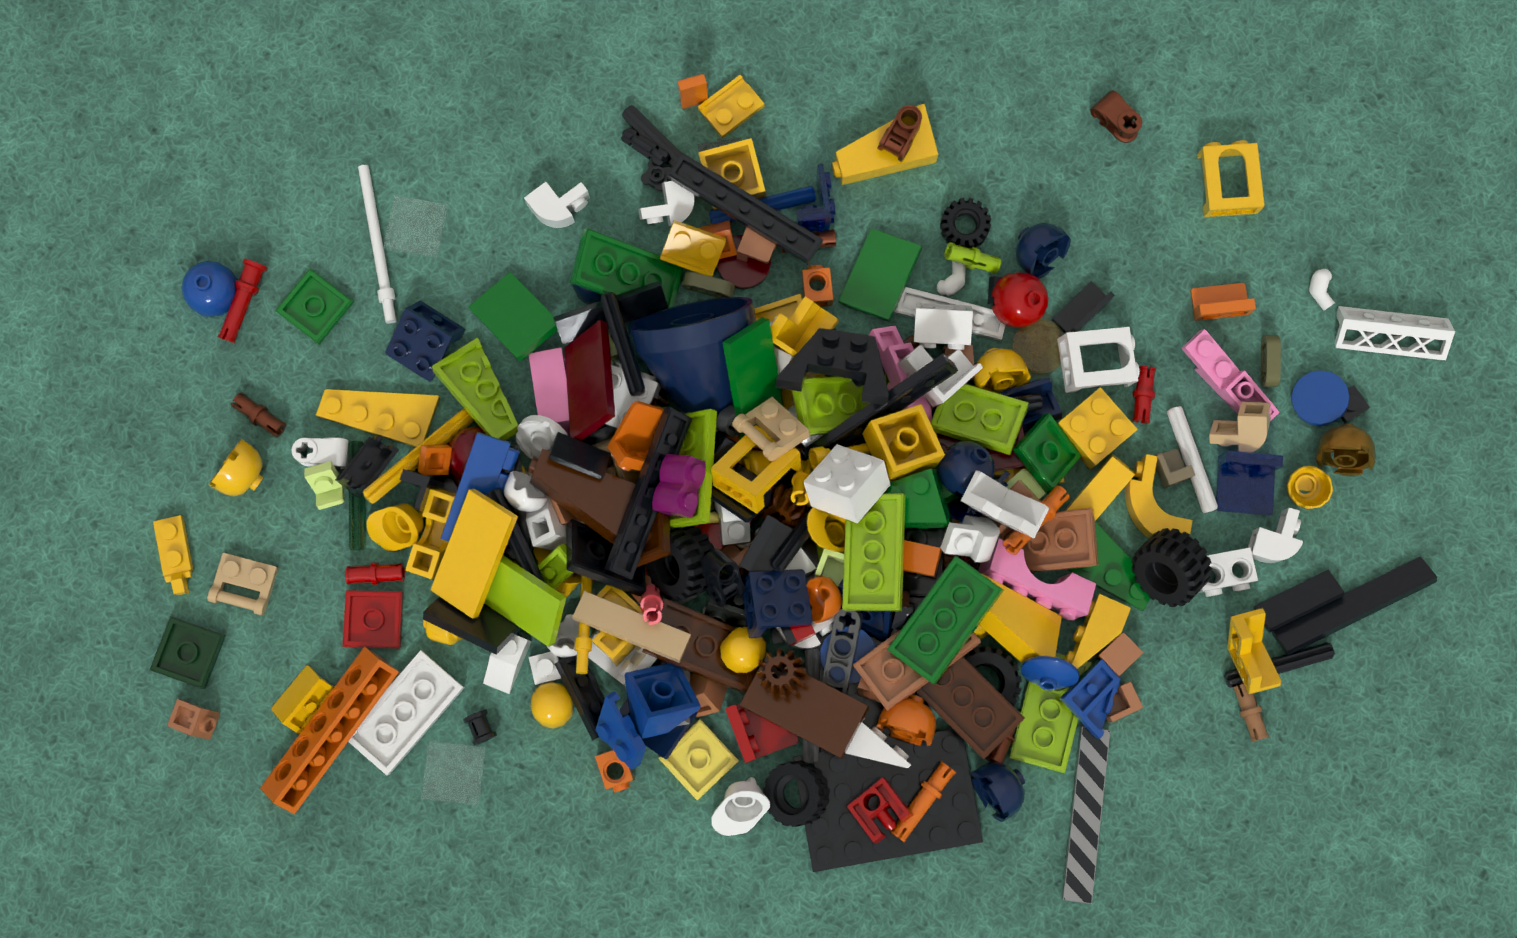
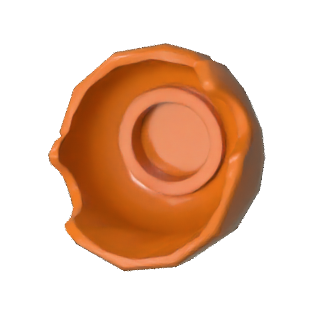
M823 575L809 579L806 586L808 588L813 622L820 623L833 618L842 606V596L839 588L831 578Z

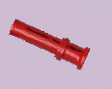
M243 259L244 267L240 278L235 280V288L237 289L221 331L217 336L231 343L236 342V337L253 295L256 296L259 289L257 287L261 276L268 269L266 266L249 259Z

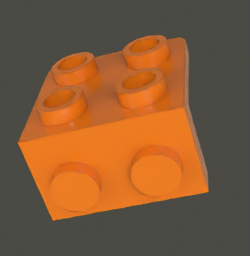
M635 401L631 404L607 446L620 468L631 471V469L641 471L664 408L640 401Z

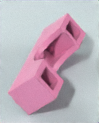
M1000 538L997 539L990 560L980 562L979 573L990 577L1047 609L1058 612L1063 619L1075 620L1088 615L1096 583L1070 573L1058 578L1054 584L1044 583L1029 571L1024 558V550L1021 549L1017 555H1013L1005 549L1006 547L1003 546L1004 540Z

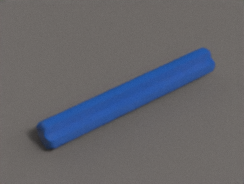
M808 186L759 198V200L778 211L814 202L816 195L814 188ZM718 209L709 212L712 224L728 220L730 222L736 221Z

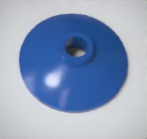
M1032 657L1025 660L1021 666L1022 675L1028 681L1040 686L1044 690L1052 691L1068 688L1075 685L1079 680V671L1074 665L1055 657Z

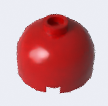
M1016 272L1004 275L997 281L992 291L995 306H992L993 312L997 319L1008 327L1022 328L1033 325L1043 317L1048 308L1049 297L1047 289L1042 281L1032 274Z

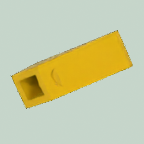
M1099 594L1091 602L1083 626L1078 625L1072 639L1076 644L1073 651L1069 650L1064 660L1074 665L1077 669L1080 668L1122 633L1131 608Z

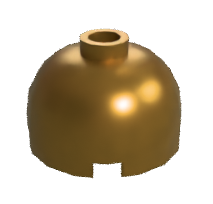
M1343 424L1329 429L1321 437L1316 461L1322 469L1323 464L1338 468L1333 473L1344 476H1358L1363 474V469L1369 467L1370 471L1373 468L1376 455L1375 445L1371 436L1363 429L1352 424ZM1331 452L1334 453V461L1331 458Z

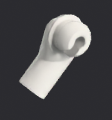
M952 261V275L945 280H940L937 284L939 294L950 296L963 288L966 275V266L964 264Z
M1328 269L1315 271L1309 286L1310 294L1323 311L1335 303L1327 293L1328 284L1332 278V274Z

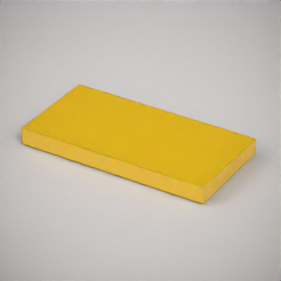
M469 489L432 584L431 591L472 619L479 617L518 516L478 490Z

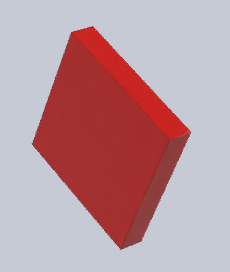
M346 590L342 647L364 648L365 646L366 648L400 649L403 592Z

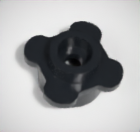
M650 161L647 172L641 176V181L645 185L649 184L657 191H663L662 183L668 181L667 174L671 167L658 166ZM657 173L660 175L658 178L654 176Z

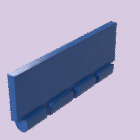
M480 432L476 433L441 535L442 540H450L469 489H476L486 495L488 492L500 488L504 494V487L509 473L501 470L503 468L513 471L520 452L510 448V442Z

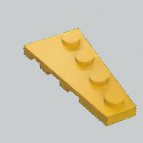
M325 389L316 416L417 447L427 438L440 396Z

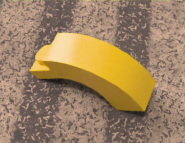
M1146 454L1141 458V461H1136L1134 477L1138 479H1131L1125 486V502L1132 521L1147 538L1165 528H1168L1170 531L1173 528L1179 529L1180 533L1186 532L1190 534L1193 520L1169 515L1157 505L1152 487L1158 456Z

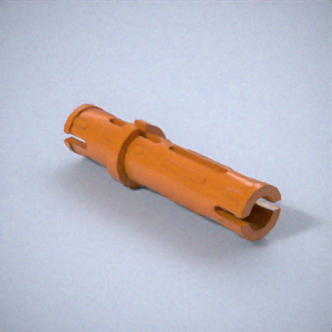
M1055 486L1043 501H1038L1049 507L1040 528L1048 520L1052 521L1056 516V511L1069 499V494L1063 497L1067 492L1063 487ZM1014 530L1003 541V546L1006 547L1005 549L1009 553L1017 555L1032 537Z
M941 761L927 782L923 781L921 784L923 788L908 808L913 816L905 822L899 819L896 827L890 830V832L905 843L910 833L936 798H941V791L952 776L956 774V771Z

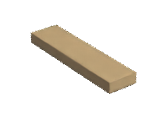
M584 591L572 616L573 620L680 663L691 638V634L662 622L649 625L648 620L644 621L642 614Z

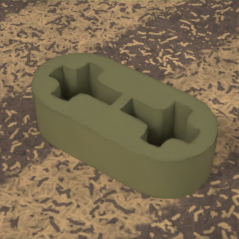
M685 272L682 287L687 290L717 298L733 297L735 284L729 281L695 272Z
M1263 335L1261 340L1260 383L1262 387H1278L1281 376V340L1277 335Z

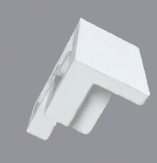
M919 345L897 365L909 377L933 361V359ZM955 350L948 358L955 363L959 371L923 396L932 407L942 404L977 374L983 366L980 363L973 366L961 350Z
M978 470L974 473L961 499L963 503L988 518L1032 538H1035L1049 510V507L1045 504L1006 488Z

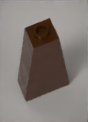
M542 449L539 457L533 456L527 471L533 474L530 484L614 544L636 484L606 472L602 480L550 460L549 455L551 451Z

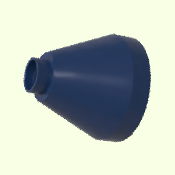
M724 297L682 304L641 317L629 325L634 350L681 413L687 414L712 409L717 411L718 417L723 409L733 403L722 342L757 321L751 298Z

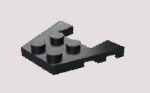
M819 328L776 378V388L802 392L807 372L865 381L861 402L888 405L889 393L874 336Z

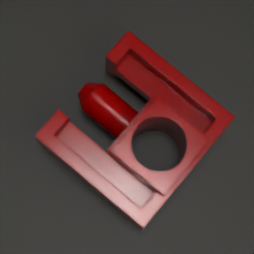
M883 777L847 805V808L873 843L876 844L886 836L873 820L879 818L888 830H893L896 827L895 820L887 811L890 807H892L898 818L903 822L913 816L891 784ZM878 795L880 805L876 810L871 811L868 805L871 797Z

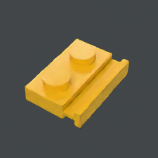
M739 75L700 104L698 110L723 139L765 107V104L750 85L743 80V77Z
M673 220L660 255V260L713 277L714 270L726 243V238Z

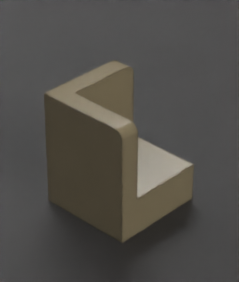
M1178 449L1154 455L1158 456L1156 471L1164 489L1195 476L1191 465L1185 467Z

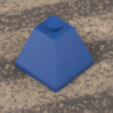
M667 663L625 673L630 718L641 739L670 732L701 707L680 667Z

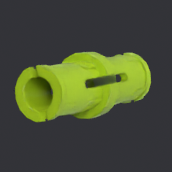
M950 242L944 252L946 260L964 264L966 268L971 270L977 268L996 274L1001 266L1000 257L982 253L979 248L975 247L969 249Z

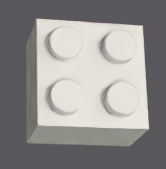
M916 303L914 342H919V345L923 348H936V343L947 344V348L957 350L964 349L965 345H971L972 306Z
M837 444L804 480V485L811 507L858 523L890 486V481L884 460Z

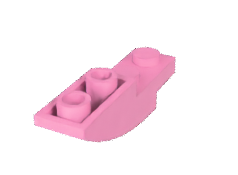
M896 326L872 329L868 336L876 338L881 363L890 381L887 385L888 391L908 378L897 364L914 350L911 343H903ZM924 396L902 409L905 410L922 404L931 423V406Z
M1205 329L1200 330L1181 348L1196 365L1194 370L1237 414L1241 402L1270 403L1271 420L1280 413L1246 371H1240Z

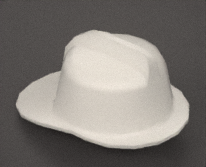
M750 777L746 781L734 782L728 787L723 801L711 817L712 826L715 831L726 836L747 833L769 810L770 801L756 784L755 778Z

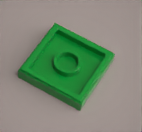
M309 269L275 311L320 345L354 302L312 269Z
M1050 413L1042 415L1013 449L1045 493L1051 492L1081 457V454Z

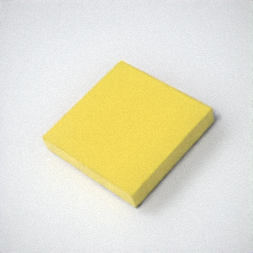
M701 719L684 733L668 759H664L661 756L658 758L696 800L701 798L739 761Z

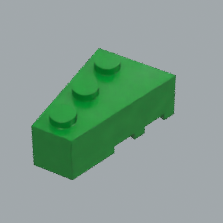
M932 468L890 482V486L883 493H903L906 495L905 528L947 529L949 522L953 523L941 481Z

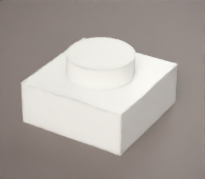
M553 652L529 657L535 685L562 679L555 666V663L559 661V657Z

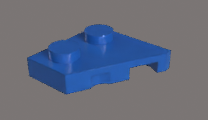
M1097 659L1079 677L1078 682L1060 697V700L1097 739H1100L1104 734L1102 728L1106 715L1111 712L1113 696L1117 693L1121 679L1103 659Z
M614 691L605 697L595 731L600 739L615 751L617 757L633 770L641 764L646 746L640 735L636 732L630 716L622 717L616 705V701L620 698Z

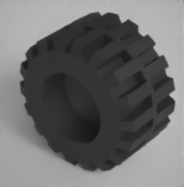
M697 526L670 529L671 554L645 564L647 565L646 571L651 578V583L659 588L660 594H664L666 599L681 601L707 591L708 585L702 568V560L709 551L715 548L709 542V537L706 533L702 534L701 529Z
M1168 528L1154 533L1136 551L1135 556L1132 558L1134 565L1131 569L1136 574L1134 577L1136 583L1141 585L1140 589L1143 592H1147L1152 600L1156 599L1159 604L1164 606L1167 603L1170 607H1176L1177 605L1181 607L1187 602L1189 603L1209 582L1210 575L1212 574V568L1209 565L1212 562L1210 557L1206 556V549L1199 545V541L1196 538L1192 539L1190 534L1186 532L1180 533L1179 529L1173 528L1170 531Z
M988 646L973 648L963 657L974 668L987 666L997 673L1000 680L999 692L1014 706L1017 702V696L1021 693L1022 688H1019L1022 679L1018 675L1017 670L1019 668L1017 664L1014 665L1011 661L1012 658L1009 655L1003 654L1002 650L998 648L993 649Z

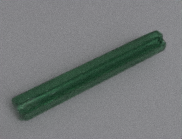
M356 440L348 443V463L363 445V441ZM349 491V549L352 551L365 550L364 494L356 497Z

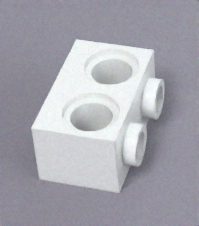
M1251 547L1207 555L1211 559L1212 563L1209 566L1215 573L1216 579L1214 583L1208 582L1198 593L1205 592V596L1210 597L1223 594V588L1232 587L1233 592L1250 589L1249 583L1258 581ZM1233 564H1238L1242 567L1243 575L1241 578H1237L1232 573Z

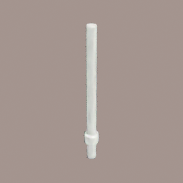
M360 165L358 170L380 288L377 291L379 303L383 305L385 322L387 324L395 323L397 320L393 301L396 299L394 289L390 287L369 165Z

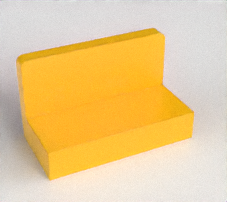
M307 665L276 701L271 710L282 724L300 734L335 686L321 678L313 668Z

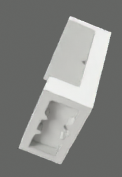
M1130 327L1068 332L1057 339L1066 393L1077 392L1082 388L1124 384V387L1138 382L1140 371L1138 363L1135 362L1133 351L1135 340L1130 333ZM1117 343L1121 369L1084 372L1080 346Z

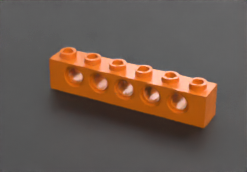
M364 646L260 787L265 795L274 804L295 815L399 671L385 659Z

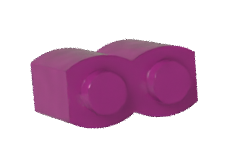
M667 454L662 461L660 482L653 495V510L666 515L691 518L698 505V489L705 477V461L692 456Z

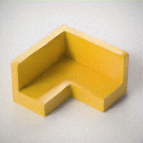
M805 296L790 319L779 313L770 327L772 340L775 345L794 357L819 328L834 329L839 320Z
M606 585L596 595L643 615L640 606L621 589ZM600 631L592 640L616 667L637 646L603 631Z
M1263 608L1231 616L1227 648L1248 694L1281 685V679L1262 642L1266 616Z

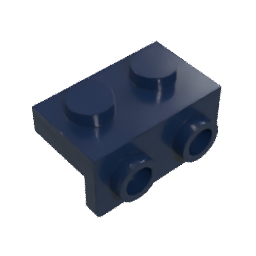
M1050 378L1034 380L1029 384L1009 388L998 393L1008 397L1041 394L1043 407L1041 410L1026 412L1022 423L1023 431L1031 429L1042 415L1050 413L1055 421L1062 419V410L1052 392V381Z

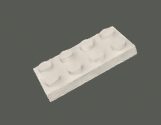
M420 650L386 689L348 742L388 776L465 687L425 652Z

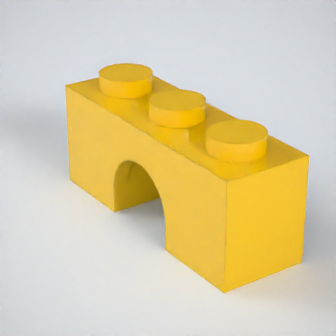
M442 488L430 489L422 514L423 517H426L425 529L420 540L417 543H413L405 571L429 579H435L449 541L442 540L441 535L456 493Z

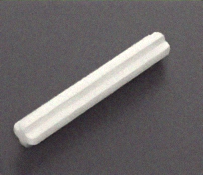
M1181 406L1171 408L1167 411V415L1186 467L1191 465L1194 470L1195 476L1191 478V482L1203 513L1214 511L1218 508L1183 408Z

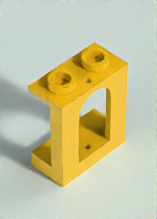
M1246 140L1235 141L1231 145H1221L1220 142L1205 144L1197 154V158H1202L1206 195L1203 216L1258 214L1264 208L1258 144L1248 143ZM1219 157H1243L1248 197L1222 198L1218 164Z
M757 425L754 426L770 442L776 443L762 428ZM745 435L711 467L712 482L714 487L758 514L765 507L764 494L790 468L797 472L801 471V456L796 447L792 448L772 461L751 482L732 470L754 446L758 447Z

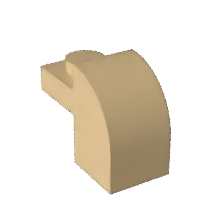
M1241 402L1238 421L1213 420L1209 434L1210 444H1219L1221 446L1238 445L1239 455L1249 454L1258 450L1264 444L1271 420L1270 403Z

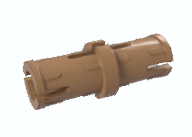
M1244 684L1234 686L1233 690L1242 711L1239 714L1241 718L1244 717L1251 742L1269 737L1260 713L1263 712L1262 707H1258L1254 693L1248 694Z

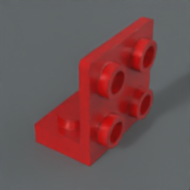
M740 704L725 708L745 763L799 742L795 734L741 707Z

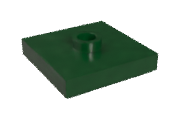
M170 616L150 671L201 689H206L226 635Z

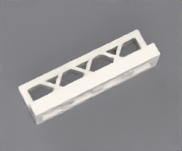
M1339 306L1337 320L1340 325L1334 346L1340 349L1446 361L1455 330L1448 318ZM1347 329L1358 330L1362 335L1354 341L1344 340ZM1378 333H1385L1390 338L1381 344H1373L1370 338ZM1406 336L1414 337L1417 340L1416 343L1409 347H1400L1398 341ZM1434 339L1443 340L1440 351L1428 350L1425 345Z

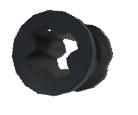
M487 709L463 719L464 723L468 724L471 730L474 746L497 736L496 731H492L486 717L488 714Z

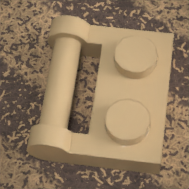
M773 397L747 414H739L732 422V426L738 432H743L763 450V455L769 461L776 460L809 437V429ZM757 424V425H758L760 428H762L773 440H775L776 443H775V442H770V441H769L762 433H760L753 425Z
M222 553L213 586L208 593V602L215 604L223 602L253 610L254 614L264 616L279 567ZM228 583L259 591V598L256 600L223 591L224 584Z

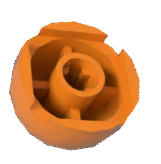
M912 694L893 706L889 711L883 708L876 727L881 732L884 731V727L891 730L890 736L903 742L921 746L924 740L927 746H930L936 730V719L932 710L923 704L924 699Z

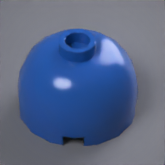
M212 261L197 263L183 277L181 286L183 298L193 311L202 316L224 315L228 312L237 289L235 288V280L238 279L228 267L221 263Z

